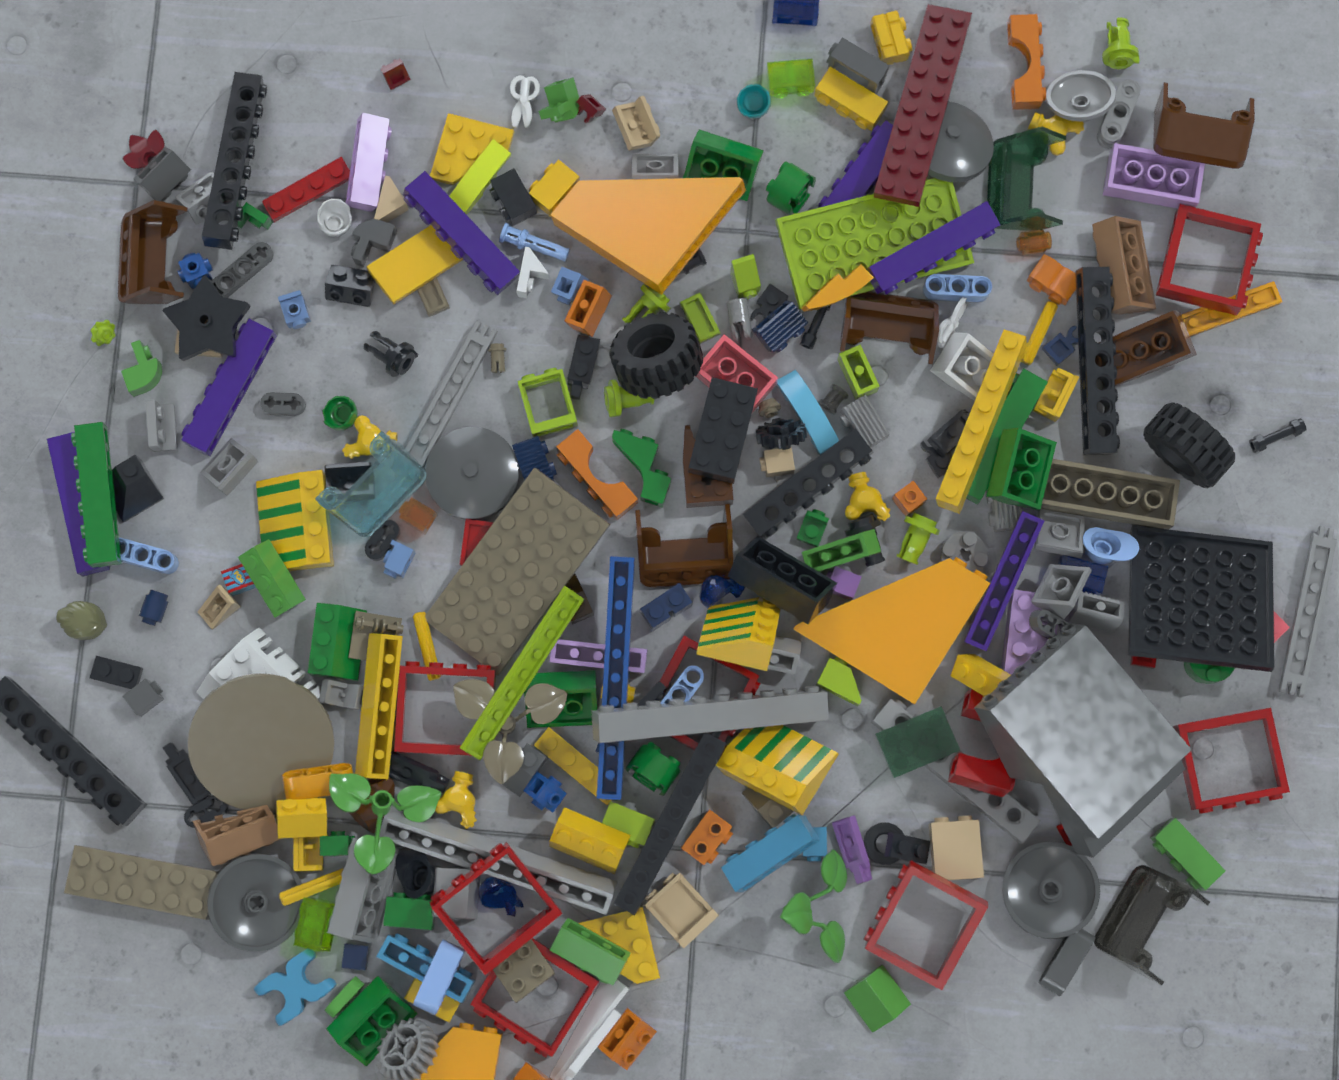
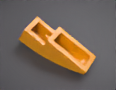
M862 264L857 266L844 279L838 273L801 309L806 312L833 305L864 287L874 277Z

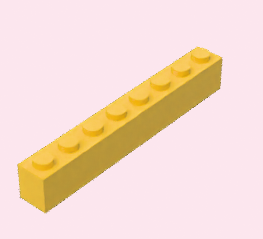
M1003 330L936 496L938 507L960 514L1026 350V336Z

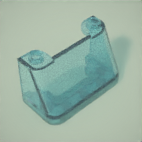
M383 431L370 444V453L377 461L345 494L336 487H327L315 498L323 508L361 537L373 535L424 483L427 476L424 467L403 445Z

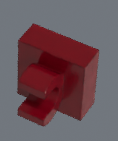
M394 59L392 63L386 66L383 65L380 68L390 90L411 80L401 59Z
M591 94L581 95L576 102L580 105L577 115H581L584 110L587 112V117L584 120L585 123L591 122L594 117L602 116L606 111V108Z

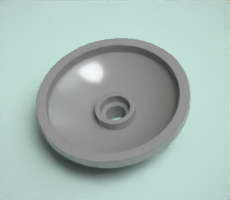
M1081 70L1063 74L1049 85L1046 92V101L1050 110L1059 117L1071 121H1088L1098 118L1111 109L1116 99L1114 84L1106 76L1093 71Z

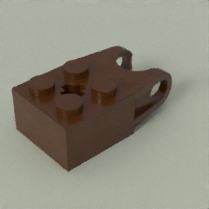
M685 425L683 473L686 508L722 506L725 504L733 505L732 483L713 479L711 485H705V482H702L705 479L704 476L688 473L695 439L690 425Z

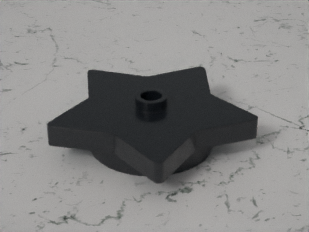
M203 276L189 299L165 307L162 310L179 330V359L186 361L206 351L236 357L235 333L237 325L248 312L251 305L248 302L222 297L207 276Z

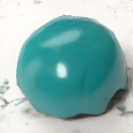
M759 84L747 85L738 94L737 107L742 115L747 118H761L767 114L771 107V96L768 90Z

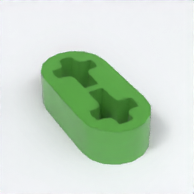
M355 976L324 1011L334 1019L365 984Z

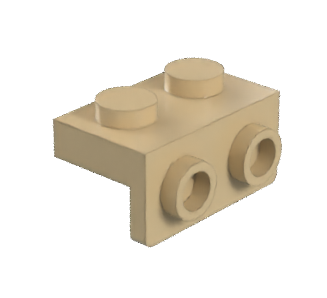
M639 96L635 102L617 105L612 109L628 151L652 146L660 137L659 127L654 121L650 105L644 96Z

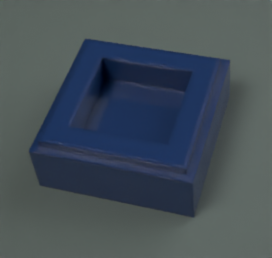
M345 943L341 968L366 970L369 946Z

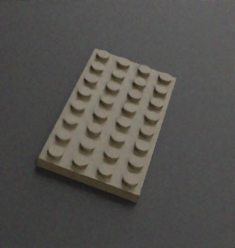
M534 468L425 616L427 622L482 665H491V670H496V675L499 676L611 524L537 468Z

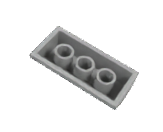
M353 838L348 849L346 866L342 871V881L335 897L336 903L333 914L329 919L327 933L376 944L385 913L386 896L389 897L396 872V857L401 849L395 848L394 858L384 871L372 875L368 874L356 861L354 846L358 839Z

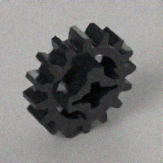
M775 418L772 419V423L765 422L764 426H758L756 430L757 443L762 444V447L769 446V449L787 450L791 448V445L798 446L799 442H805V438H807L805 423H801L800 420L794 422L793 419Z

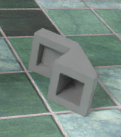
M323 679L319 702L361 711L364 686Z

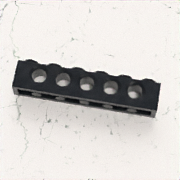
M855 428L743 515L761 538L764 536L769 538L778 531L777 526L783 521L786 524L797 516L795 512L802 507L806 510L816 502L814 499L820 493L824 496L834 488L833 483L839 479L844 481L853 474L852 469L858 464L861 467L867 464L872 459L870 455L874 452ZM844 451L853 452L854 458L851 462L844 463L841 461V455ZM826 465L834 466L835 473L833 476H823L822 470ZM808 479H813L816 482V488L810 492L805 491L803 487L804 482ZM790 493L797 495V502L793 506H788L785 503V497ZM772 507L777 508L779 512L778 517L775 520H768L766 516L767 510Z

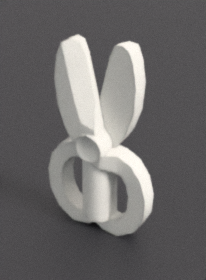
M519 75L512 80L510 85L512 97L518 100L512 112L513 128L518 126L523 114L524 126L529 128L532 121L530 102L538 97L540 85L534 77L525 78ZM521 81L520 94H517L515 85ZM530 83H533L535 91L529 96Z
M962 297L955 307L952 316L940 324L937 340L940 348L944 349L955 332V328L958 327V321L967 307L965 303L967 298Z

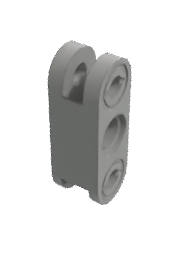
M1124 80L1116 89L1115 102L1111 109L1106 112L1097 134V141L1103 148H1112L1114 143L1118 144L1124 134L1141 91L1140 86L1134 80ZM1114 111H1120L1123 117L1115 116Z

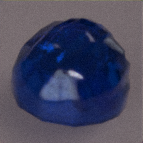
M712 575L707 577L701 585L700 601L709 609L714 603L729 593L739 598L746 587L739 585L731 578L725 579Z
M491 876L481 883L478 895L482 905L486 908H505L507 915L515 917V906L517 908L524 907L523 902L516 895V890L511 882Z

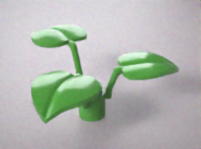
M351 773L331 774L329 779L331 798L340 810L353 813L360 808L361 803L364 805L372 803V811L378 815L375 837L364 835L356 841L354 846L356 861L368 874L372 875L384 871L391 864L395 855L393 840L389 837H380L382 817L390 812L391 805L398 811L403 810L404 817L408 820L425 822L434 814L441 797V792L434 788L409 786L398 793L397 804L391 794L385 790L377 791L373 796H370V784L361 775Z
M831 849L825 855L821 864L822 878L828 887L811 897H808L803 892L795 894L787 905L784 906L780 918L787 924H790L800 934H807L812 926L822 928L820 942L824 952L833 962L840 963L845 949V934L841 925L836 921H830L827 925L813 921L811 901L831 892L833 889L836 892H842L846 886L847 871L844 861L835 850Z

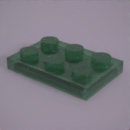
M942 706L875 734L893 779L960 751Z

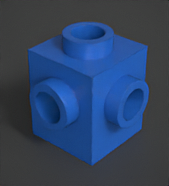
M200 253L187 254L183 257V260L178 261L181 268L178 270V274L182 282H187L192 290L196 288L203 276H207L211 281L213 280L210 273L213 271L208 258L204 259Z
M538 771L523 790L533 798L531 801L533 805L542 811L546 807L552 813L567 794L560 788L561 782L552 776L547 779Z

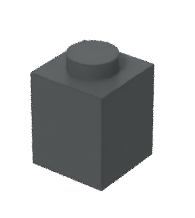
M144 679L122 696L134 713L141 717L164 700L161 695L163 690L155 680L151 682L148 679Z

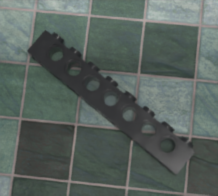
M234 72L202 232L203 243L206 247L232 250L234 242H237L239 238L237 224L238 221H242L243 217L241 203L247 197L245 183L246 179L250 180L251 166H249L250 159H254L255 156L254 139H258L259 125H257L258 118L261 119L263 115L261 101L267 95V85L264 84L262 75ZM246 98H252L250 101H244ZM242 118H248L246 121H239ZM239 138H243V139H244V140L241 141V142H236V140L239 139ZM233 159H241L238 162H231ZM230 179H236L233 183H227ZM225 200H233L229 204L223 203ZM223 220L228 221L227 224H224V225H220V224H219V222H221V221H223Z
M1082 267L1075 271L1083 455H1111L1118 453L1117 449L1120 447V438L1117 435L1116 428L1119 423V414L1116 412L1115 405L1118 400V391L1115 389L1114 379L1117 377V368L1114 366L1113 356L1116 354V345L1113 342L1112 335L1115 331V322L1112 319L1111 312L1114 308V299L1111 296L1110 289L1113 284V275L1110 273V267ZM1092 287H1096L1099 290V297L1093 295ZM1093 310H1097L1100 313V320H1096L1093 317ZM1094 333H1098L1101 336L1100 344L1094 340ZM1096 356L1102 359L1101 367L1095 363ZM1097 379L1103 382L1102 390L1096 386ZM1098 402H1101L1104 406L1103 413L1097 410ZM1099 425L1103 426L1105 429L1104 436H1101L1098 433Z
M4 676L0 680V712L7 717L5 722L15 730L19 728L24 733L23 739L32 746L36 744L41 749L39 752L41 756L49 762L53 760L58 765L56 769L64 777L70 776L76 781L73 785L83 794L87 792L93 798L90 801L100 810L106 809L110 813L108 818L117 826L120 824L128 826L148 804L18 683L8 676ZM13 699H17L18 707L11 711L9 704ZM33 714L35 723L28 727L26 719ZM50 730L52 732V739L45 743L43 735L46 731ZM67 746L69 748V755L67 758L62 759L60 751L63 747ZM84 762L87 766L86 772L79 775L77 767L80 763ZM101 778L104 786L100 791H96L94 783L97 779ZM119 794L121 803L119 806L114 807L111 799L114 795Z
M707 732L704 733L613 904L636 915L727 743Z

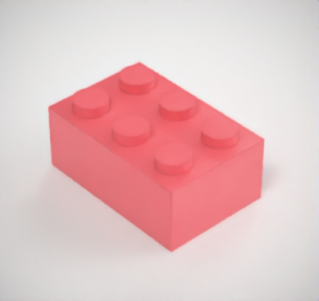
M725 334L703 358L701 369L698 375L695 376L708 387L710 386L711 378L714 377L758 388L752 413L778 382L776 375Z

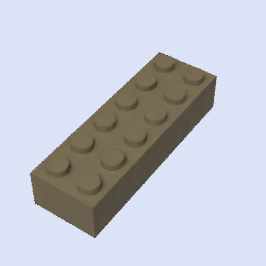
M1053 459L1041 509L1145 527L1170 529L1174 526L1180 480Z
M74 845L64 893L209 920L207 912L208 891L219 871Z

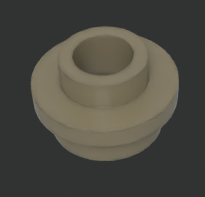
M775 398L766 399L758 405L759 415L765 418L776 416L781 409L780 403Z

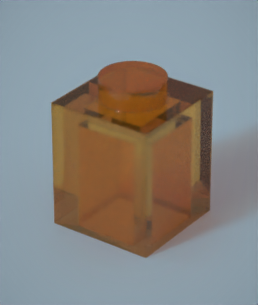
M412 497L409 502L405 501L399 510L401 521L425 535L438 516L436 511Z

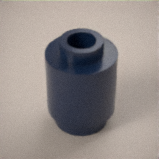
M150 590L149 594L145 596L138 615L143 617L141 622L155 626L156 622L162 623L169 603L167 601L168 595Z

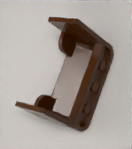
M1164 82L1154 110V151L1165 157L1232 169L1242 168L1247 158L1255 121L1254 98L1249 99L1245 110L1233 112L1230 120L1186 112V106L1180 99L1168 97V83Z
M152 200L127 212L123 216L120 233L118 299L120 302L128 304H168L184 297L183 292L175 291L170 281H165L167 238L177 231L178 222L176 217L187 212L188 207Z
M865 292L849 296L845 302L840 351L845 352L846 343L857 345L864 340V337L910 343L909 346L914 353L919 355L928 354V364L933 365L939 334V306L931 300L886 295L883 293L877 294L876 292Z
M725 504V522L712 524L707 530V538L661 540L660 532L652 527L641 528L640 510H635L640 582L644 586H675L678 583L681 585L723 583L731 579L728 577L733 565V531L730 504Z

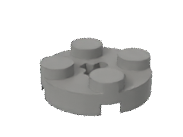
M959 532L950 536L945 541L941 551V561L948 558L954 560L955 557L958 558L961 554L960 550H964L970 553L969 561L966 562L968 564L966 568L973 573L976 569L980 572L983 571L988 562V550L980 537L972 532Z

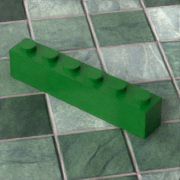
M1024 368L1020 374L1016 373L1011 385L1013 387L1006 397L966 499L977 505L979 504L989 487L1003 429H1022L1048 381Z
M103 422L74 425L75 433L71 434L73 446L77 450V455L74 456V466L76 470H79L76 487L78 493H81L82 500L78 502L80 516H83L84 525H81V535L86 540V548H83L84 561L88 562V565L93 568L119 565L122 563L108 427Z

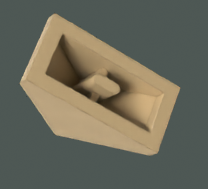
M385 175L374 219L388 223L408 211L409 208L390 176Z
M218 585L198 610V614L213 630L241 606L228 593L226 588Z

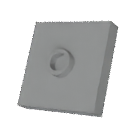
M1046 509L1038 510L1037 517L1045 521L1035 541V550L1081 558L1084 546L1085 516Z

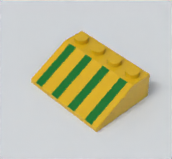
M324 471L297 472L256 481L261 543L268 539L271 541L288 571L333 567L334 558L329 501L326 499V475Z
M761 597L708 606L696 654L767 671L781 609Z
M784 725L745 728L728 744L716 766L727 777L803 815L839 753Z

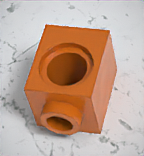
M912 481L895 493L892 500L905 516H909L925 504L927 497L916 483Z

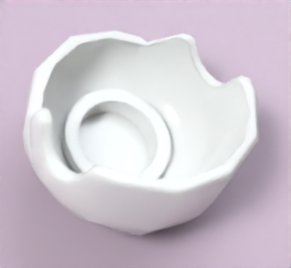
M331 198L324 201L317 212V222L320 230L328 236H340L346 233L352 222L348 204L341 199Z

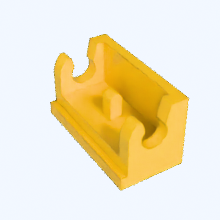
M1060 368L1053 370L1033 411L1056 422L1060 418L1079 376Z
M320 836L293 838V871H324L323 856H320Z

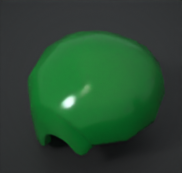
M347 396L333 397L328 400L322 410L324 424L334 430H347L351 428L358 417L355 402Z

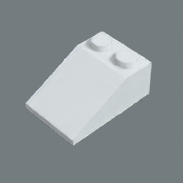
M954 332L930 371L946 384L975 401L993 353L969 333Z

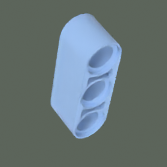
M932 274L926 279L923 286V294L926 298L940 301H960L964 297L967 298L965 302H983L992 291V282L984 276ZM929 284H938L940 290L932 291L929 288ZM959 284L963 291L955 292L952 289V285ZM975 286H983L986 292L978 293L975 290Z
M119 538L120 545L125 544L126 546L125 552L121 555V562L164 574H171L177 570L179 561L171 552ZM142 551H148V558L145 561H139V554ZM165 557H170V565L168 567L162 568V559Z
M698 666L687 667L661 701V704L669 703V700L673 699L672 693L677 690L685 694L684 702H688L704 680L702 669ZM690 671L697 672L699 681L697 683L688 682L686 674Z
M444 939L442 940L413 1002L414 1006L436 1015L465 953L463 948Z

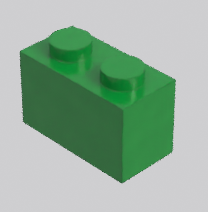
M393 892V897L386 896L383 926L434 930L435 917L432 916V908L430 906V902L433 901L431 900V895H423L418 899L407 898L406 893Z

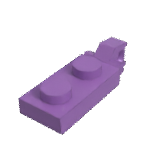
M855 815L832 822L845 867L849 868L851 873L854 874L856 884L872 880L869 858Z

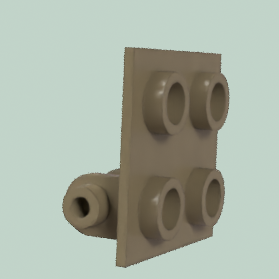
M356 611L348 658L366 660L369 633L400 636L404 625H401L402 618Z
M532 939L493 969L515 1003L519 1002L555 974L554 969L546 961Z

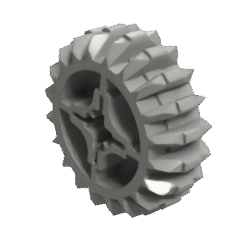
M411 1018L408 1021L401 1020L400 1025L394 1024L393 1030L387 1031V1036L381 1039L382 1045L377 1047L379 1053L375 1056L378 1061L376 1066L379 1068L382 1076L388 1080H421V1074L428 1073L427 1068L429 1065H434L432 1059L438 1056L435 1051L439 1048L436 1042L438 1038L432 1028L423 1021Z

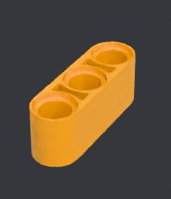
M340 763L287 771L282 775L285 798L295 800L330 796V775L353 774L352 765Z

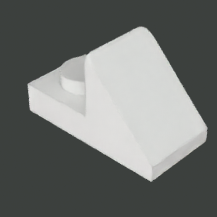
M525 247L517 286V295L522 298H527L528 292L533 290L534 278L531 277L549 279L548 272L530 247Z

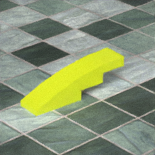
M493 139L449 195L466 215L481 199L483 192L491 184L490 180L496 178L497 172L511 157V153Z

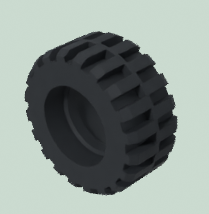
M659 312V314L650 313L646 317L641 318L640 316L634 322L627 323L624 329L619 330L616 334V339H613L609 351L611 363L621 387L628 391V393L634 396L638 395L644 399L648 397L657 399L663 395L667 397L672 395V392L681 391L686 384L689 385L694 380V376L698 375L703 364V352L693 325L684 317L674 313H670V315L666 312Z
M1172 402L1164 405L1144 428V439L1148 446L1154 450L1155 454L1176 473L1202 488L1213 487L1235 462L1236 454L1233 451L1234 449L1221 436V433L1197 413L1192 412L1187 407H1183L1181 404Z

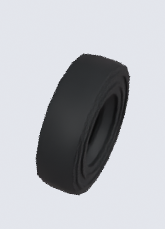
M889 822L878 823L866 832L864 846L868 857L874 863L891 865L900 860L884 856L885 853L880 852L876 847V840L880 835H888V832L904 835L897 825Z

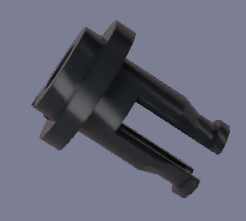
M373 331L370 336L389 348L386 353H382L367 343H364L363 346L366 352H371L377 359L386 364V373L392 377L405 374L412 366L414 359L419 355L408 342L398 345L389 338L382 337L378 331Z
M873 514L849 522V528L844 532L846 537L874 529L877 536L876 527L882 523L880 518L876 519ZM881 552L864 557L867 567L885 561Z

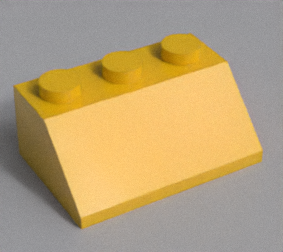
M564 807L551 835L549 847L615 875L631 835Z

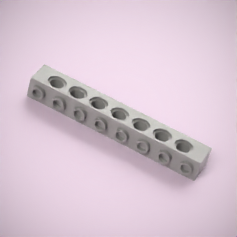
M890 699L871 723L1019 844L1024 843L1041 821L1036 817L1038 813L1028 805L1023 807L1017 802L1019 797L1011 791L1004 797H999L1000 803L994 807L988 801L989 793L973 791L971 788L948 782L952 759L959 752H963L953 744L951 746L947 745L943 741L944 736L935 729L931 732L924 726L926 722L916 714L914 716L910 715L906 711L907 706L900 700L896 699L893 701ZM901 717L906 720L907 727L905 730L896 728V718ZM919 732L925 736L924 745H917L914 742L913 737L915 733ZM934 748L943 750L944 758L941 761L933 758L932 751ZM1010 808L1018 812L1019 816L1015 822L1010 821L1007 817V812Z

